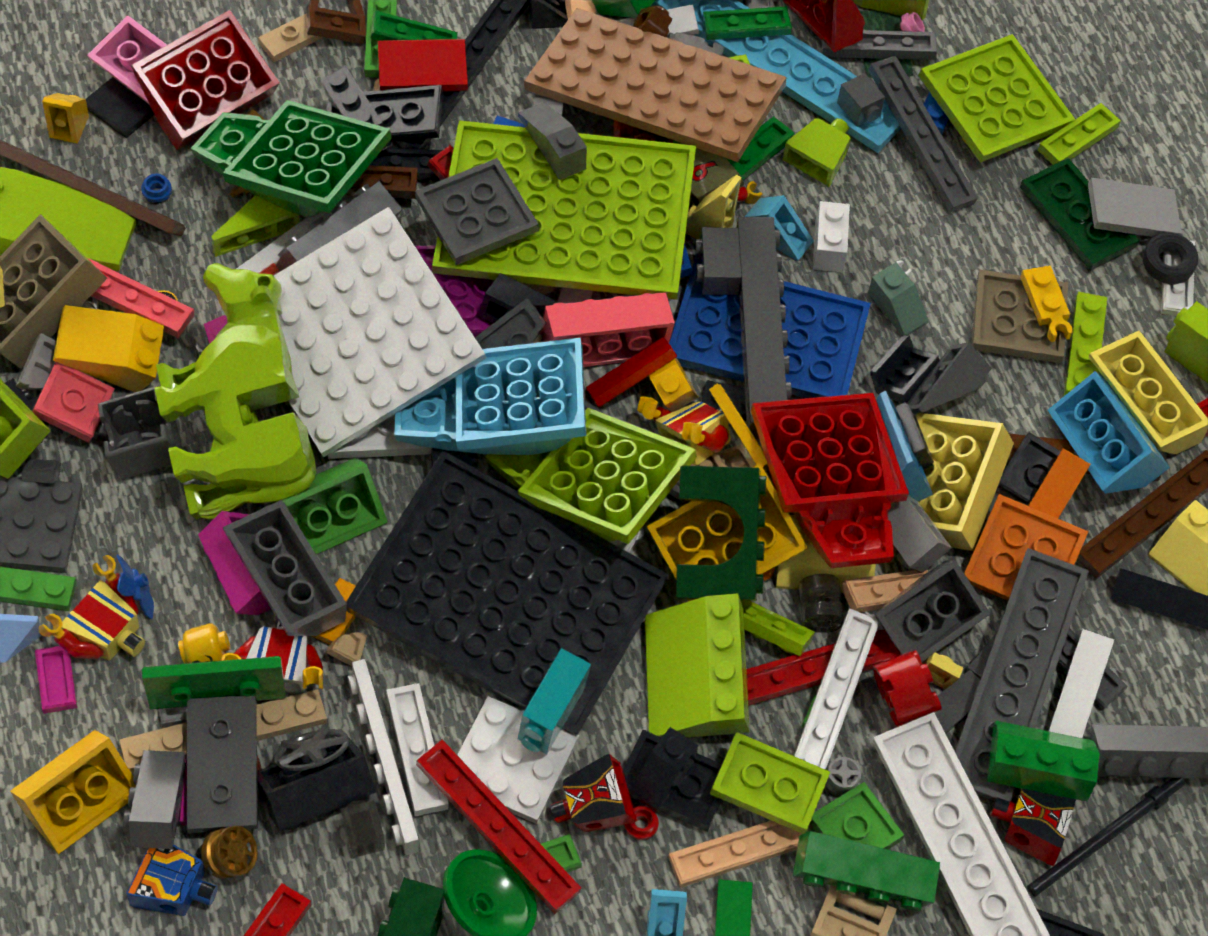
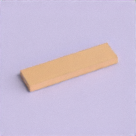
M768 821L669 853L668 858L679 886L682 888L797 850L799 836L802 834L774 821Z

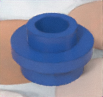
M151 174L142 183V195L148 201L162 202L168 199L172 193L171 183L162 174Z

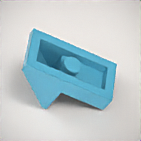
M651 890L646 936H683L687 892Z

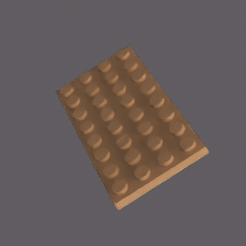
M576 8L524 80V88L536 94L686 145H694L698 149L738 162L785 88L787 77L694 46L685 45L682 42L655 33L643 32L639 28Z

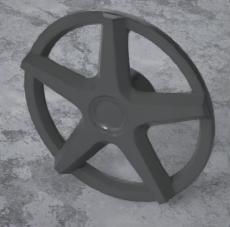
M324 725L319 730L299 735L291 740L281 741V747L276 751L274 761L279 768L288 771H301L319 767L339 757L347 749L349 738L345 732L329 729ZM325 736H336V738L323 740ZM342 745L335 753L324 758L327 754V747ZM288 749H294V750H295V751H293L292 753L288 754L287 756L281 758L282 755H283ZM297 758H300L303 763H310L305 765H288Z

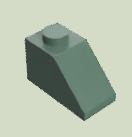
M897 262L872 277L868 294L901 335H909L928 323L929 320L915 284Z

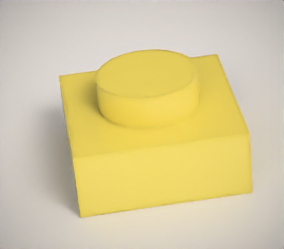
M936 652L922 663L927 664L933 678L932 683L944 689L956 682L963 670V667L954 663L951 658L939 655Z

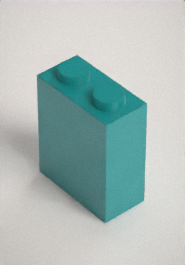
M561 648L522 714L517 739L521 741L525 748L532 752L538 753L541 751L546 755L548 754L585 689L591 667L590 663Z

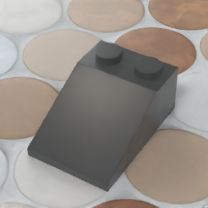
M955 559L942 562L874 613L900 655L916 650L921 661L927 659L934 652H937L991 614Z

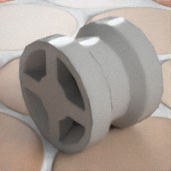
M836 758L828 767L830 774L825 786L829 793L835 797L842 796L858 786L861 779L860 766L851 758Z

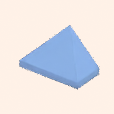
M0 614V662L5 663L41 637L38 630L40 626L38 616Z

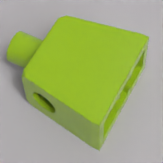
M819 118L814 119L786 142L783 161L829 187L848 153L851 140L850 136L846 134L849 129L848 124L840 118L834 119L831 124Z

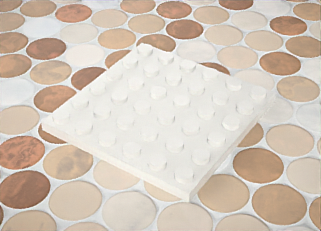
M389 207L274 275L282 287L280 304L283 314L278 316L291 357L293 378L299 393V398L289 400V403L299 419L307 427L310 437L323 457L486 359V355Z

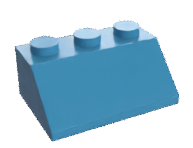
M884 391L879 394L876 401L909 491L908 496L917 501L923 500L933 495V492L922 466L913 453L897 409L887 392Z

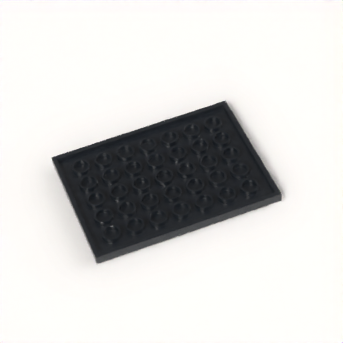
M442 451L346 601V611L524 711L561 648L591 664L585 689L562 728L577 736L665 585L669 574L580 525L536 507L520 496L518 491Z

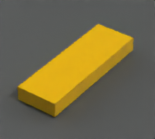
M721 384L711 387L709 391L756 465L761 463L765 471L769 469L763 450Z

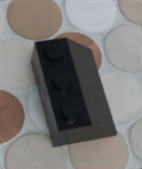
M350 738L347 749L339 757L319 767L301 771H288L273 764L257 771L258 788L270 816L279 831L283 829H296L303 825L306 820L316 816H329L336 811V808L346 804H359L365 801L369 795L376 793L366 758ZM342 745L327 747V754L324 758L335 753ZM297 758L288 765H305L310 763H303L300 758Z

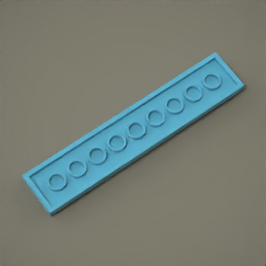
M656 0L650 6H660L668 10L693 4L699 34H695V36L704 38V41L712 47L714 42L724 46L723 54L727 57L746 54L750 65L787 77L783 93L830 123L836 118L843 119L849 127L846 133L877 153L901 129L885 99L881 115L872 122L867 121L856 126L837 101L841 84L857 76L793 35L707 40L703 23V12L751 9L738 0Z

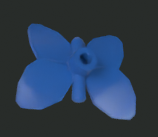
M117 554L116 557L123 570L118 580V592L122 596H133L135 601H140L144 615L152 619L154 601L150 594L147 576L144 573L139 574L137 569H131L128 563Z

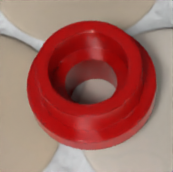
M635 807L634 812L637 821L644 820L648 826L646 828H638L635 823L625 825V829L634 839L647 840L653 837L658 830V817L648 807Z

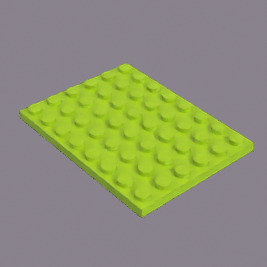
M459 120L449 177L498 158L537 220L539 231L458 265H455L437 236L432 273L496 280L499 274L502 273L520 283L636 296L644 293L666 292L668 299L677 300L696 146L578 133L587 146L586 169L559 180L525 127Z

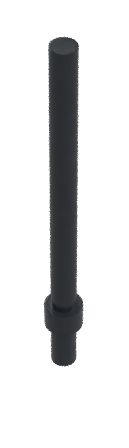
M1171 778L1160 787L1154 786L1145 793L1143 800L1027 885V889L1034 897L1039 895L1152 809L1158 810L1169 801L1168 797L1186 784L1184 778Z

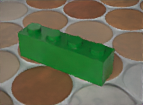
M808 831L799 836L793 876L803 878V884L808 886L823 887L824 884L836 886L835 891L842 894L856 895L858 891L869 894L868 899L875 902L888 903L889 899L901 902L902 908L920 911L922 907L933 904L935 901L940 862Z

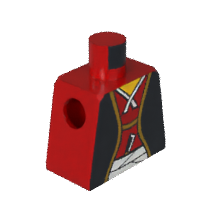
M610 754L604 755L565 778L562 784L566 799L551 804V812L557 823L572 818L574 825L584 832L637 822L621 762Z
M1022 788L1016 803L997 797L991 816L1009 823L1005 836V841L1008 844L1048 865L1054 866L1064 843L1076 799Z

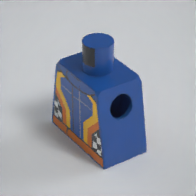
M173 844V849H147L126 894L129 905L132 907L185 916L192 900L211 906L216 897L218 886L202 881L205 871L203 862L199 858Z

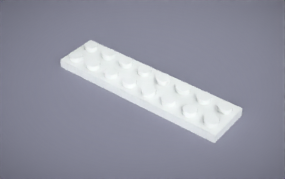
M930 713L873 737L872 742L931 859L940 862L939 875L969 935L1050 936L935 713Z

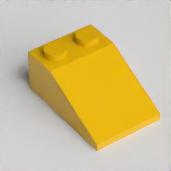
M65 305L62 308L53 361L132 392L142 391L156 379V364L159 362L164 325L137 314Z

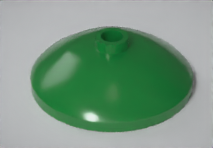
M473 849L460 853L449 863L443 877L444 898L451 914L465 931L472 936H527L530 933L537 917V904L533 890L500 855L487 850Z

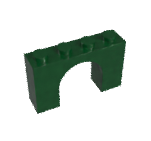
M680 466L679 499L681 501L719 502L730 506L742 519L744 538L738 552L724 563L717 565L677 564L676 597L678 599H698L705 596L738 593L742 601H757V594H763L764 575L758 574V561H764L765 542L759 541V528H765L766 509L760 508V495L766 496L767 477L761 476L760 468Z

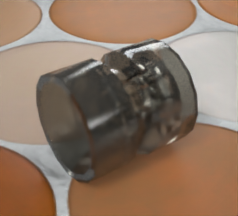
M814 574L800 580L798 588L800 603L803 605L801 607L802 626L815 633H830L840 629L844 622L842 603L840 602L842 596L839 578L831 574Z

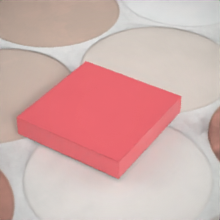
M55 362L32 412L39 419L89 443L101 420L98 403L110 400L115 388L81 371Z

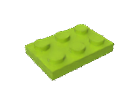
M736 732L710 794L804 834L808 829L830 771Z

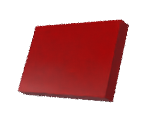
M465 39L378 41L380 90L442 85L444 91H468Z

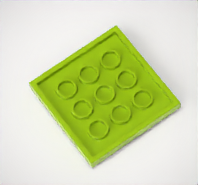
M1013 34L921 68L918 74L980 163L1054 134L1076 120Z

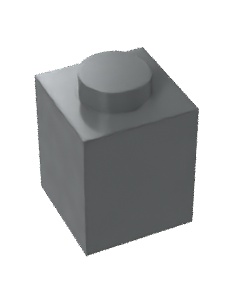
M864 73L841 84L837 103L855 125L859 126L867 121L872 122L881 115L885 96Z

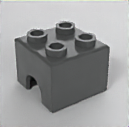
M155 387L98 403L99 416L109 437V442H104L105 456L122 479L171 465L168 448L176 446L181 449L176 420L167 422L160 415Z

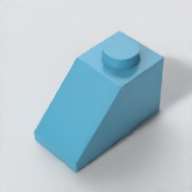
M784 195L760 198L745 215V217H774L775 229L780 230V246L776 249L796 261L802 257L814 242Z

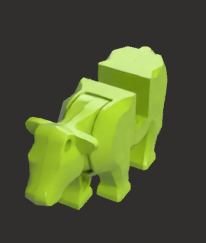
M214 263L207 267L203 280L207 288L216 294L227 317V324L202 351L196 362L181 369L172 368L165 363L156 364L160 387H155V394L160 415L167 422H171L180 416L187 417L195 411L203 410L206 426L213 437L211 450L204 454L190 453L176 446L168 448L174 476L181 483L192 479L211 483L208 485L193 483L184 485L190 515L196 520L200 518L214 519L221 511L234 512L246 503L279 501L300 494L310 487L316 474L315 459L307 427L294 412L260 422L256 413L251 412L299 398L292 374L291 357L278 316L283 314L280 304L282 296L281 284L271 274H259L248 269H231L219 263Z

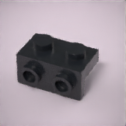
M903 334L870 371L876 393L879 395L886 391L890 399L907 403L940 361L939 356L914 348L911 337Z

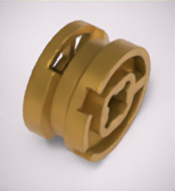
M232 826L209 833L203 841L201 856L205 868H210L214 877L225 879L251 871L257 861L258 849L253 835L247 829L241 826ZM248 842H249L250 845H251V852L248 851V847H247V843H248ZM248 856H251L250 863L247 865Z

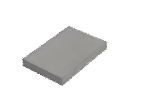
M1091 177L1088 189L1095 229L1151 237L1163 233L1182 235L1174 189Z

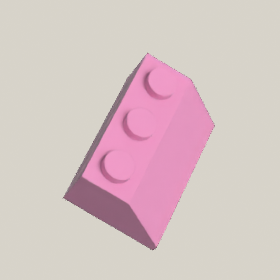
M126 16L87 56L149 104L131 66L167 44L130 16Z

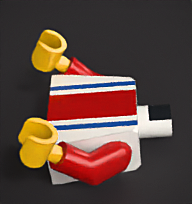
M279 621L277 628L261 627L256 636L250 637L234 653H226L221 657V661L279 656L282 662L286 693L296 695L304 693L309 684H317L319 689H323V665L316 648L308 644L307 636H288Z

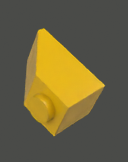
M60 93L45 96L42 103L49 138L78 144L89 118L86 99Z
M677 357L649 375L664 405L671 412L677 411L699 398Z

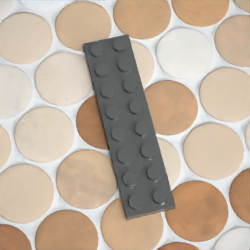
M1027 548L955 749V753L977 796L993 802L996 801L997 797L1011 801L1015 789L1013 786L987 781L994 722L996 720L1036 728L1089 570Z

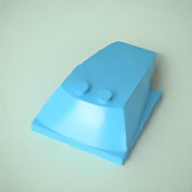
M581 338L482 349L486 359L395 413L394 435L396 441L450 451L498 455H533L556 450L567 444L574 437L586 436Z

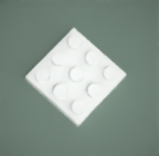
M488 696L458 756L512 814L538 824L577 745L579 735L575 736L561 729L547 755L541 751L538 753L532 752L525 748L521 741L517 739L524 711Z

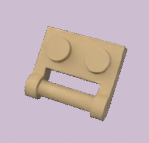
M831 885L810 935L887 936L897 908L887 905L885 908L857 895L836 892V886ZM835 902L880 920V924H874L834 907Z

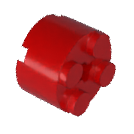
M916 650L909 651L873 666L874 678L882 700L885 699L888 707L894 709L889 712V715L896 727L942 710L936 692H931L929 683L933 682L931 672L926 663L922 664Z

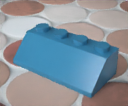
M1096 371L1048 409V412L1078 456L1091 464L1088 471L1105 494L1146 487L1170 468L1118 395Z

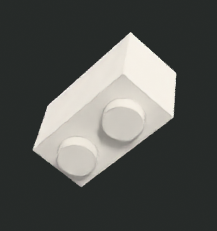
M820 201L815 221L813 270L843 272L848 249L850 204Z

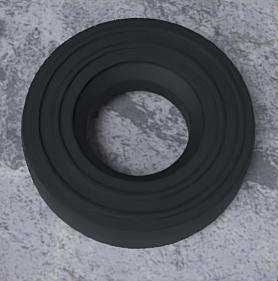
M1163 233L1153 237L1147 244L1143 254V264L1146 271L1154 279L1167 284H1178L1188 280L1193 275L1198 264V252L1193 243L1187 238L1174 233ZM1163 251L1175 252L1181 257L1182 263L1178 266H1169L1161 261L1159 254Z

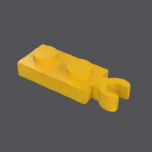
M1051 265L1022 270L1020 278L1039 326L1048 324V339L1051 342H1055L1057 337L1056 331L1063 332L1066 340L1070 339L1072 326L1067 322L1070 312Z

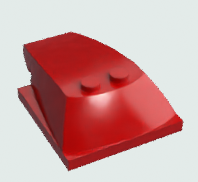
M874 393L753 403L751 414L783 513L793 512L806 536L827 565L832 569L890 563L894 557L892 525L891 521L888 520V512L891 509V502L906 501L909 491Z

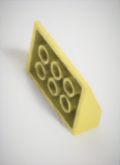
M917 413L916 418L934 461L933 466L924 469L933 495L918 502L952 548L974 551L1014 442L1003 423Z

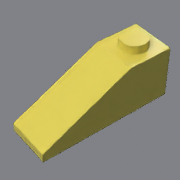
M735 175L705 196L697 207L695 205L691 207L688 212L686 234L695 239H700L702 227H733L741 183L740 176Z

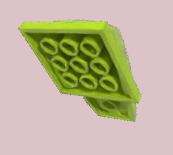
M0 167V256L41 214L85 257L114 271H120L136 226L135 218L63 183L47 180L19 170Z
M591 408L585 410L586 436L574 437L567 444L556 450L533 455L487 454L485 456L487 463L519 489L518 494L536 507L568 519L609 542L619 540L626 544L631 542L680 480V466H691L697 458L696 449Z

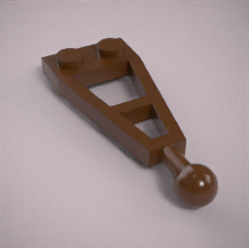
M310 0L306 13L307 34L363 44L366 38V25L361 1L347 0L351 13L319 8V0Z

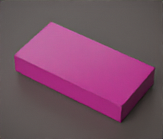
M61 646L35 650L43 714L77 708L71 655Z

